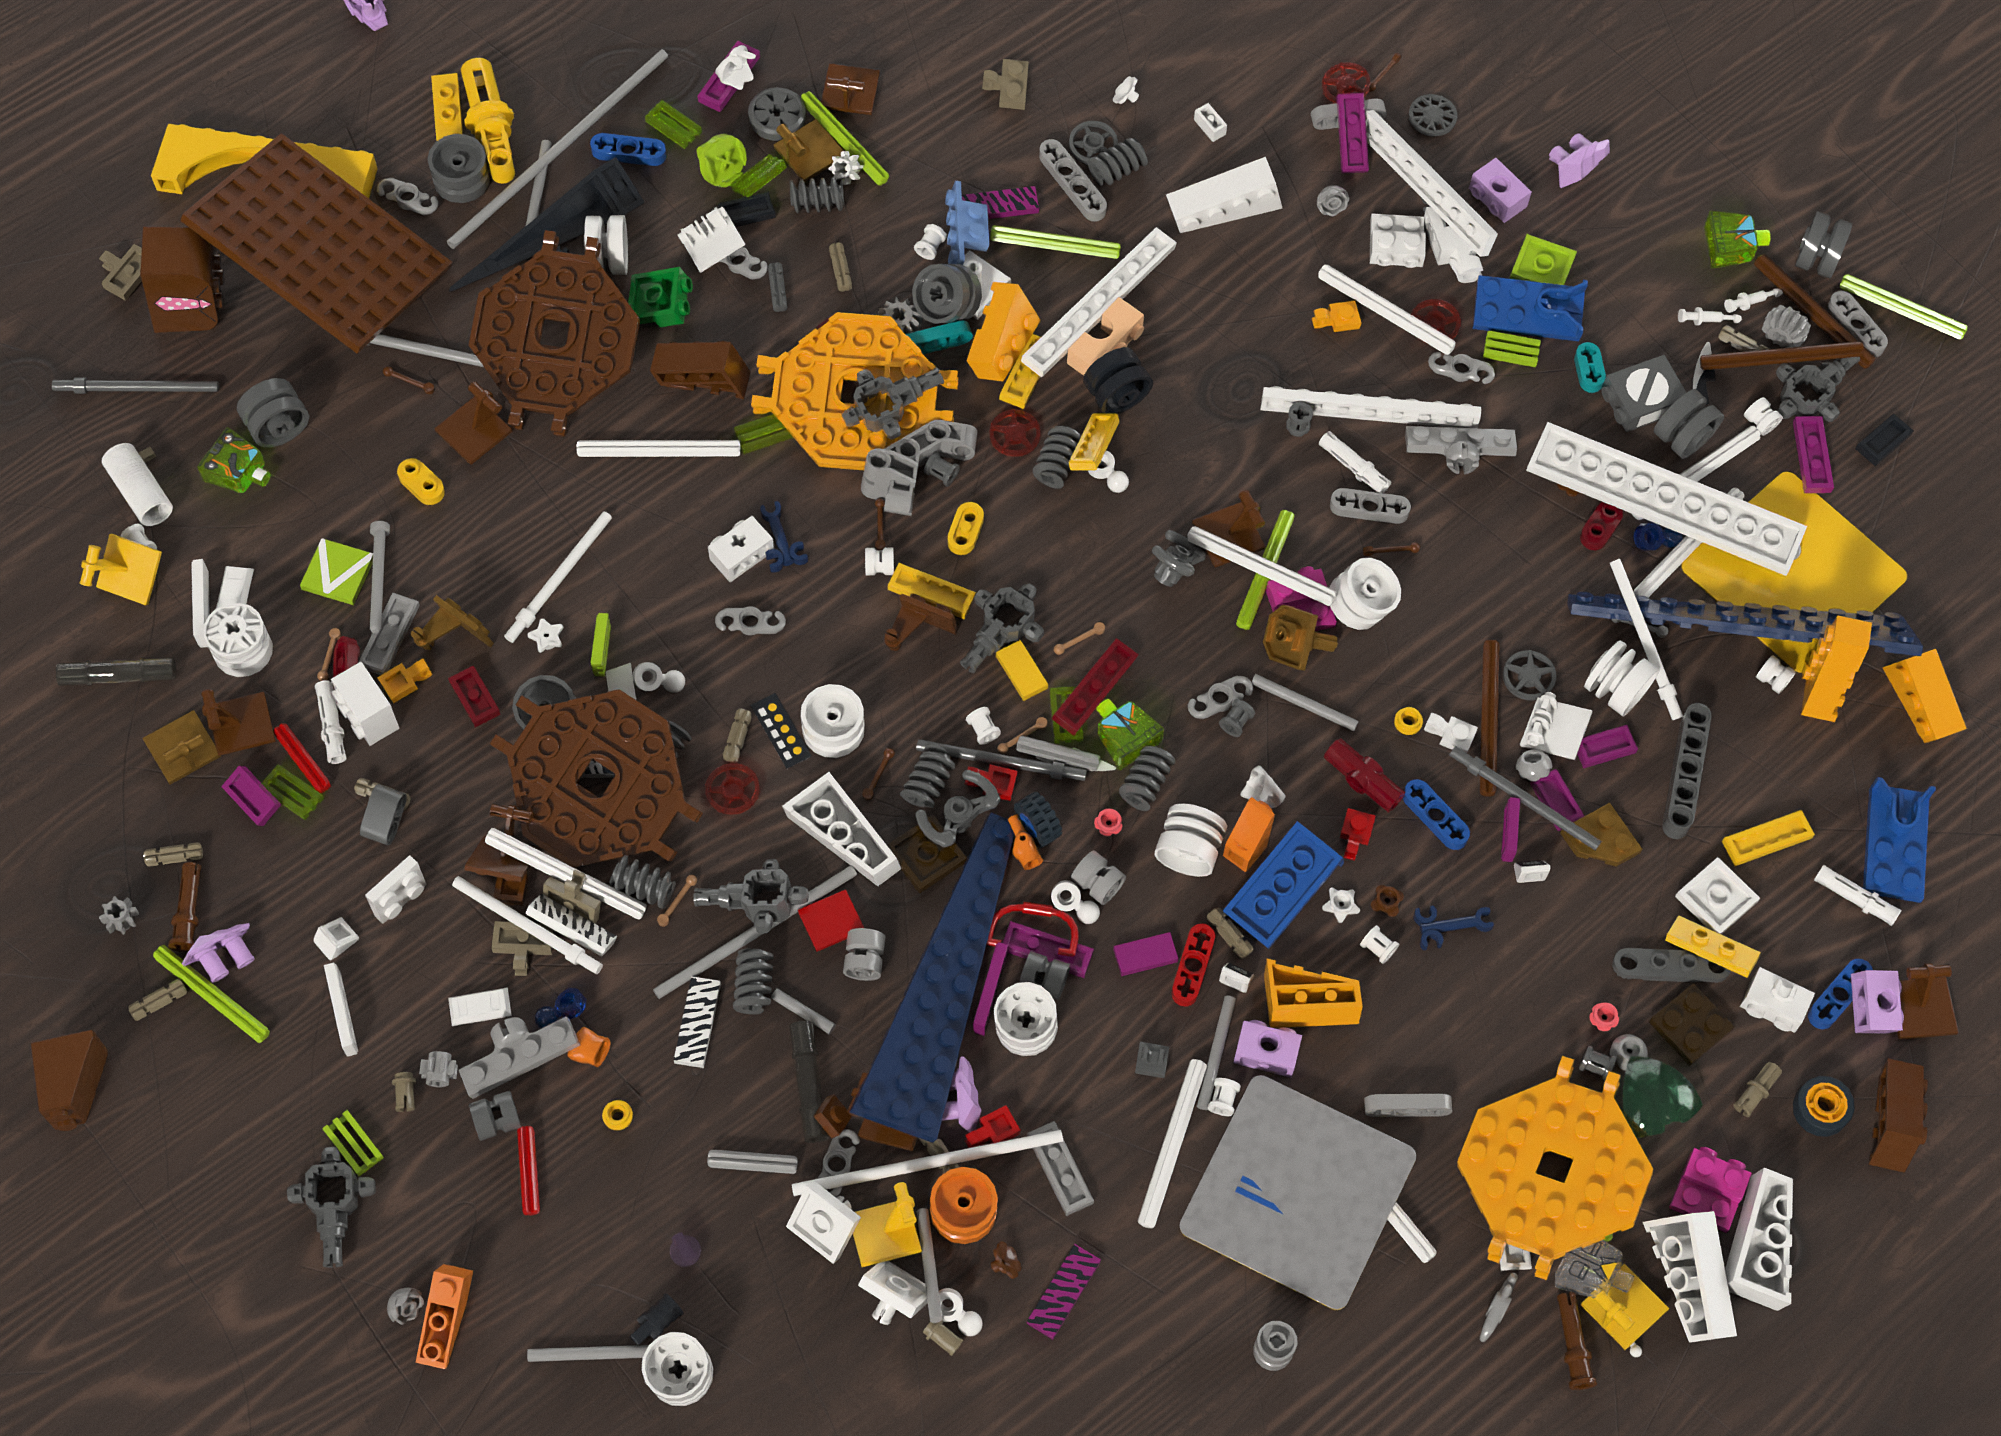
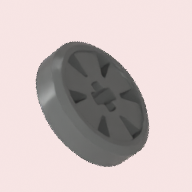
M776 87L761 91L752 99L748 109L749 123L754 132L762 138L772 141L783 139L776 132L779 125L785 124L793 133L802 128L806 121V110L803 100L798 94L786 88ZM774 112H780V116H774Z

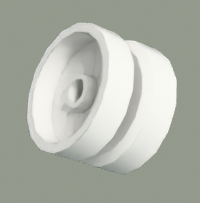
M586 216L584 253L587 237L598 238L599 243H601V250L597 260L604 271L606 270V258H608L609 269L613 275H627L628 238L625 216H610L607 221V233H605V225L601 216Z
M1373 558L1357 560L1343 573L1338 575L1329 587L1337 592L1336 599L1330 606L1331 610L1346 626L1357 630L1369 629L1377 624L1384 616L1397 607L1401 599V587L1397 576L1390 567L1382 561Z
M828 684L816 688L807 695L801 707L802 734L806 744L813 752L824 757L833 758L848 755L859 746L864 737V708L860 698L851 689L842 685Z

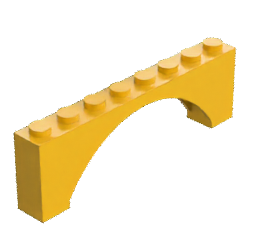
M168 124L151 177L157 191L183 194L186 187L203 176L230 165L247 162L273 139L259 135L249 136L237 132L215 131L211 128H194L184 124ZM294 142L369 199L378 170L374 154L362 150L351 151L340 147L331 148L318 146L313 143Z

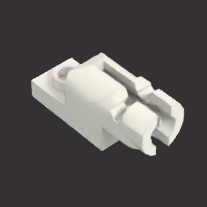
M1426 207L1424 228L1437 264L1449 263L1458 281L1461 283L1476 281L1479 275L1482 276L1481 271H1483L1480 258L1475 255L1477 253L1450 226L1446 227V222L1432 207Z

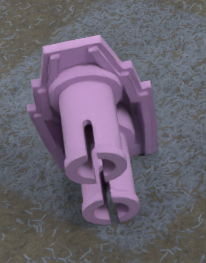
M343 0L352 16L355 15L361 23L364 22L373 31L388 25L385 16L386 8L382 2L384 0Z
M1578 133L1569 142L1570 148L1575 150L1573 153L1569 154L1561 146L1554 147L1549 154V159L1559 167L1560 188L1582 180L1610 152L1609 140L1591 143L1582 134Z
M249 923L235 925L229 929L217 930L209 935L199 936L188 951L182 965L187 966L195 961H200L211 978L212 983L219 981L229 974V971L216 953L220 948L226 947L238 969L249 965L255 958L242 940L243 934L247 933L250 927Z
M960 1057L959 1068L954 1072L950 1090H957V1101L946 1102L942 1121L959 1119V1124L968 1132H972L976 1129L981 1108L978 1104V1091L974 1085L972 1067L966 1058Z

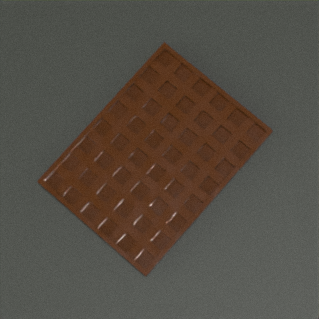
M282 133L185 211L180 220L357 354L445 274L452 265L451 260Z

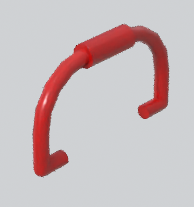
M1023 902V904H1011L1000 908L994 914L986 945L996 946L998 942L1002 943V940L992 939L995 925L1003 915L1012 911H1022L1025 914L1047 917L1054 915L1067 922L1071 929L1069 949L1059 948L1058 955L1075 956L1079 939L1078 927L1074 919L1066 912L1055 909L1052 905Z

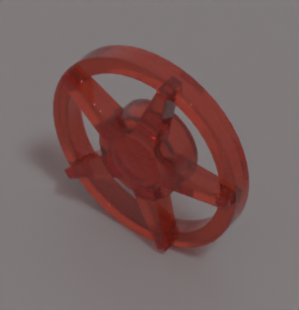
M1340 62V64L1331 67L1322 79L1323 93L1334 103H1337L1336 97L1327 90L1326 85H1336L1337 95L1350 94L1355 91L1357 93H1364L1365 97L1369 92L1371 84L1367 70L1361 65L1349 62ZM1345 69H1354L1359 72L1351 74L1347 73ZM1341 70V74L1337 78H1329L1333 73ZM1362 76L1366 79L1364 89H1361L1356 83V80Z
M1425 300L1419 303L1412 311V316L1451 339H1454L1459 332L1461 324L1460 315L1453 305L1444 300ZM1433 305V311L1429 312L1426 316L1417 315L1418 311L1422 308ZM1437 306L1448 309L1453 316L1446 317L1442 312L1438 311ZM1456 321L1454 331L1448 335L1444 329L1445 325Z
M1014 409L997 415L992 421L989 431L990 441L994 448L1004 455L1013 457L1023 456L1033 451L1039 443L1041 433L1038 421L1031 414ZM1011 416V422L1006 426L997 425L1002 419ZM1016 416L1026 418L1031 423L1022 424L1017 422ZM1035 427L1036 437L1031 444L1026 438V431ZM994 430L1004 433L1005 442L1003 446L996 441ZM1022 443L1027 447L1022 450L1007 449L1010 444Z
M729 763L716 768L709 775L706 781L705 792L708 802L715 810L723 814L733 815L743 813L755 804L759 796L760 786L756 774L750 768L738 763ZM729 770H741L747 773L749 777L743 780L732 777ZM725 771L726 779L723 780L721 786L711 787L715 777ZM754 781L755 791L750 799L744 794V787ZM710 792L723 795L725 798L723 807L712 799ZM739 799L746 803L741 807L728 808L732 801Z

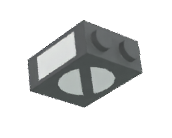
M1665 355L1607 375L1601 390L1604 400L1609 402L1614 410V417L1617 423L1622 424L1625 432L1659 421L1668 408L1686 393Z

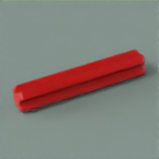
M282 723L275 727L273 732L276 738L317 793L322 794L331 787L329 780L286 723Z
M523 1126L517 1130L522 1211L524 1215L531 1216L540 1212L535 1132L532 1126Z

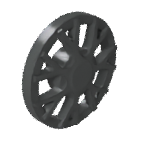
M1428 94L1420 96L1413 101L1408 116L1411 125L1418 132L1427 136H1442L1454 128L1457 121V110L1447 98ZM1431 101H1437L1439 104L1432 105ZM1424 102L1427 106L1424 108L1419 104ZM1447 106L1450 110L1443 111L1442 107ZM1413 112L1423 113L1422 116H1413ZM1443 116L1452 118V122L1444 120ZM1424 121L1428 126L1424 128L1420 124ZM1441 124L1443 129L1436 130L1435 126Z

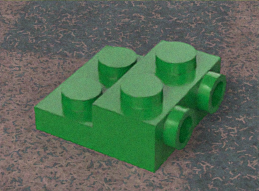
M680 267L634 274L631 277L628 304L639 317L640 324L656 322L659 327L684 324L685 316L690 314L687 293L692 292V280Z

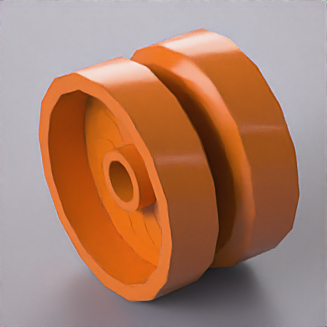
M959 1167L950 1169L941 1175L932 1187L930 1197L931 1219L938 1233L947 1240L960 1244L977 1242L986 1236L995 1224L998 1197L994 1184L987 1175L974 1168ZM964 1203L967 1207H961L960 1204Z

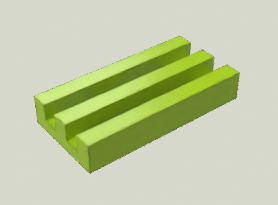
M1488 330L1483 358L1536 368L1541 340ZM1490 348L1506 350V352L1492 350ZM1516 352H1517V353H1522V354H1527V355H1532V357L1524 356V355H1518V354H1516Z
M598 613L596 618L591 657L592 671L595 676L605 677L611 630L608 613Z
M346 1110L342 1113V1117L339 1119L335 1118L330 1126L326 1125L322 1129L359 1177L381 1161L383 1156L349 1111ZM348 1122L374 1155L373 1158L369 1159L344 1127L345 1123ZM338 1129L365 1164L361 1167L358 1166L335 1136L334 1131Z

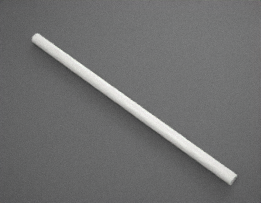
M1061 1130L814 1179V1181L827 1190L1063 1142ZM812 1180L792 1184L793 1195H802L805 1187Z

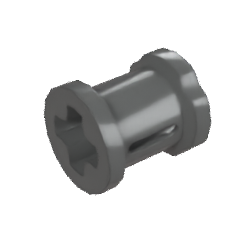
M1294 403L1288 412L1289 418L1286 422V429L1291 435L1302 437L1310 430L1313 410L1307 403Z
M935 452L928 459L924 467V474L937 477L943 481L945 486L949 487L957 477L960 467L956 463L952 465L940 458L939 453Z
M1235 699L1232 703V709L1226 717L1221 718L1219 725L1229 735L1240 737L1243 732V726L1256 713L1248 703Z
M1588 1045L1578 1070L1583 1071L1586 1069L1602 1076V1080L1605 1081L1608 1072L1612 1071L1617 1057L1601 1054L1594 1051L1593 1046Z

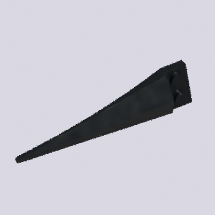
M615 157L593 170L521 231L452 285L448 292H453L531 258L542 248L545 230L556 232V236L559 237V246L585 234L586 216H601L604 225H607L610 216H625L645 202Z

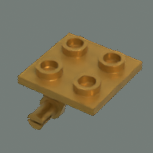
M817 119L793 133L785 124L779 125L776 129V132L783 139L773 144L775 150L804 182L831 167L834 162L832 156L841 157L843 149Z
M437 595L433 600L440 607L423 629L415 627L413 629L416 633L411 631V636L414 638L416 645L423 647L425 650H431L432 648L429 644L434 647L435 640L459 626L464 627L490 648L494 644L488 637L490 631L470 613L467 615L450 598L444 601Z
M194 710L142 738L170 785L221 757V755L218 756L215 744Z

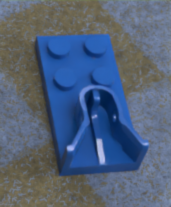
M1479 275L1472 329L1579 341L1584 330L1582 318L1584 296L1588 281L1583 280L1581 284L1576 286Z
M1877 777L1869 788L1863 889L1872 894L1876 892L1879 896L1918 903L1923 901L1929 799L1936 790L1935 786H1929L1925 792L1889 787L1883 778Z
M1297 821L1225 907L1223 912L1269 949L1338 865L1342 867L1344 859Z

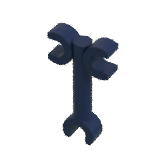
M778 501L774 502V512H767L764 505L760 507L761 516L770 523L778 550L770 549L765 552L767 560H778L776 563L769 564L770 571L773 573L779 572L783 566H789L793 563L804 565L808 562L807 554L800 556L795 554L798 551L804 550L803 542H795L789 548L779 519L782 510Z
M1430 906V917L1428 918L1422 917L1420 909L1416 908L1413 917L1416 924L1420 926L1422 934L1420 939L1421 949L1427 950V939L1429 938L1436 941L1437 948H1441L1443 936L1440 932L1476 927L1482 932L1492 930L1493 922L1485 923L1481 920L1482 916L1490 914V908H1480L1473 916L1435 921L1437 910L1434 906Z

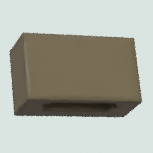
M151 447L138 453L144 463L156 457Z

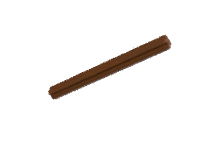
M1766 254L1760 255L1755 260L1754 266L1781 289L1793 303L1836 343L1858 342ZM1864 347V354L1860 357L1858 364L1866 369L1875 362L1876 358Z
M1858 341L1709 354L1700 356V368L1702 370L1861 357L1864 354V345Z
M1486 640L1483 645L1481 759L1486 762L1485 765L1497 773L1500 643L1497 640ZM1480 776V794L1488 797L1494 796L1496 786Z

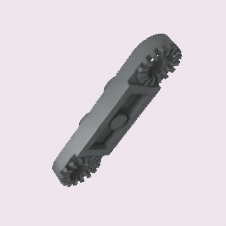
M1623 948L1616 953L1612 962L1613 971L1617 973V976H1621L1622 979L1627 978V980L1718 983L1726 980L1731 970L1723 967L1724 971L1722 973H1714L1708 966V963L1711 961L1687 950ZM1622 957L1632 958L1634 963H1636V967L1632 970H1627L1622 967L1620 959Z

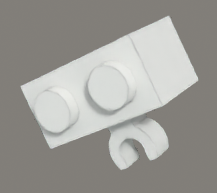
M1759 967L1749 984L1740 1007L1746 1009L1747 1013L1753 1017L1765 1018L1773 1022L1777 1028L1795 1033L1802 1024L1815 993Z

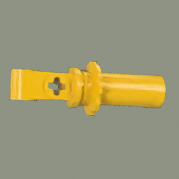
M473 58L466 61L461 67V74L470 105L464 123L466 129H469L471 134L475 135V139L484 147L492 179L497 183H508L515 177L509 137L511 136L510 126L514 119V113L507 103L502 102L500 99L491 63L484 58ZM482 70L483 75L474 77L473 72ZM486 88L489 100L480 102L477 89Z

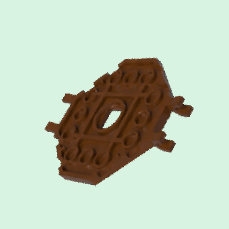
M545 230L542 249L534 254L532 259L522 266L518 265L490 288L487 287L479 292L469 347L512 405L508 419V425H511V429L523 430L524 410L553 414L551 431L554 432L555 436L565 437L567 416L631 372L640 319L598 262L597 257L601 250V243H599L598 238L587 237L585 255L556 251L559 237L556 236V232ZM545 319L570 323L565 346L557 347L540 344Z
M620 689L544 706H538L521 695L516 706L530 714L532 718L514 745L498 735L494 736L490 745L507 755L514 783L513 789L517 807L520 810L533 812L530 824L521 822L523 836L573 868L622 858L624 855L631 856L649 851H654L664 859L672 862L678 852L660 841L679 812L698 823L703 813L685 801L669 721ZM593 759L615 773L614 779L601 798L578 784V781Z

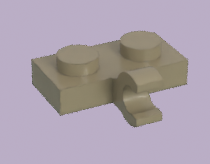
M1003 59L1001 76L992 70L984 71L982 89L1000 90L999 107L1025 110L1029 61Z
M133 244L122 259L106 250L99 258L104 262L102 267L110 272L102 281L103 288L125 301L142 282L140 275L141 247Z
M574 869L571 881L567 879L565 883L552 877L546 880L543 885V895L595 924L597 923L601 901L595 899L590 894L581 892L586 877L584 873Z
M495 921L492 951L493 953L515 954L513 960L515 976H527L528 954L552 955L553 948L512 922ZM536 923L549 932L555 933V930L542 923Z

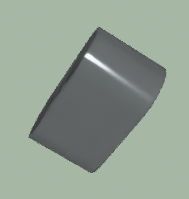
M377 784L367 804L360 827V836L389 846L397 833L407 795Z

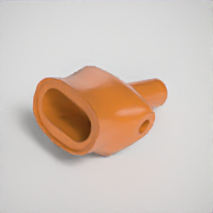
M1013 815L1008 818V822L1016 836L1013 846L1014 857L1021 863L1024 870H1030L1042 864L1043 859L1038 853L1035 841L1026 832L1019 816Z
M582 1027L576 1033L580 1046L568 1051L567 1056L576 1062L599 1067L609 1052L610 1039L599 1036L592 1030Z

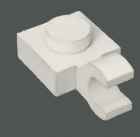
M1431 713L1424 728L1425 731L1442 737L1440 745L1449 749L1457 746L1466 753L1478 727L1452 716L1449 723H1447L1441 716Z

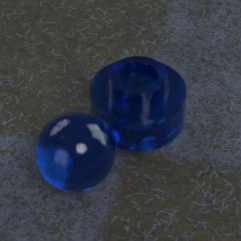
M1656 523L1640 524L1634 532L1636 546L1644 551L1656 550L1662 544L1668 548H1675L1683 539L1681 533L1669 528L1662 530Z
M576 988L564 990L557 997L554 1007L543 1006L535 1013V1023L542 1029L558 1021L560 1016L569 1019L578 1017L586 1007L587 1001L585 996Z

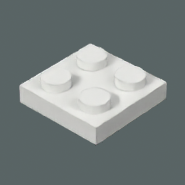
M409 855L365 896L375 917L383 924L388 919L395 918L401 912L402 906L410 899H416L423 892L427 884L418 863Z
M1718 857L1675 896L1708 929L1719 934L1724 933L1760 899Z

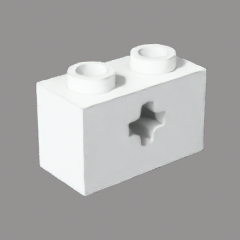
M753 516L737 522L731 531L724 536L716 537L708 546L710 561L729 582H732L766 557V551L774 549L773 538Z

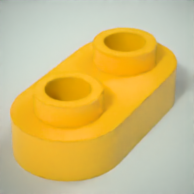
M410 458L400 463L397 469L399 480L418 500L426 505H434L443 499L445 490L442 481L420 460ZM409 469H415L411 473L407 472ZM429 485L433 486L432 489H425Z
M967 502L958 507L948 533V547L953 553L965 555L974 549L984 522V512L981 506L973 502ZM971 517L974 521L968 522L965 519ZM961 540L966 542L964 545L957 544Z

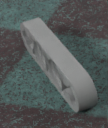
M1048 139L1042 142L1039 152L1042 164L1085 218L1090 221L1102 220L1106 215L1107 209L1105 198L1059 141ZM1062 167H1069L1073 172L1069 175H1063L1058 170ZM1077 185H1082L1087 188V191L1079 194L1073 188ZM1090 203H1091L1095 208L1090 209Z

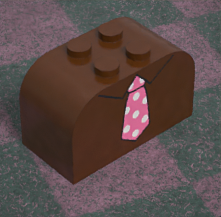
M143 227L140 275L154 333L202 331L214 328L218 322V308H223V293L220 292V285H224V269H221V254H216L215 247L191 228Z

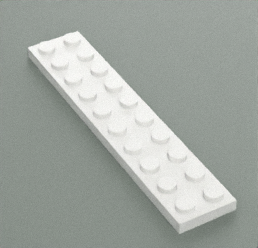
M1549 422L1546 424L1526 470L1787 576L1807 528L1803 524Z

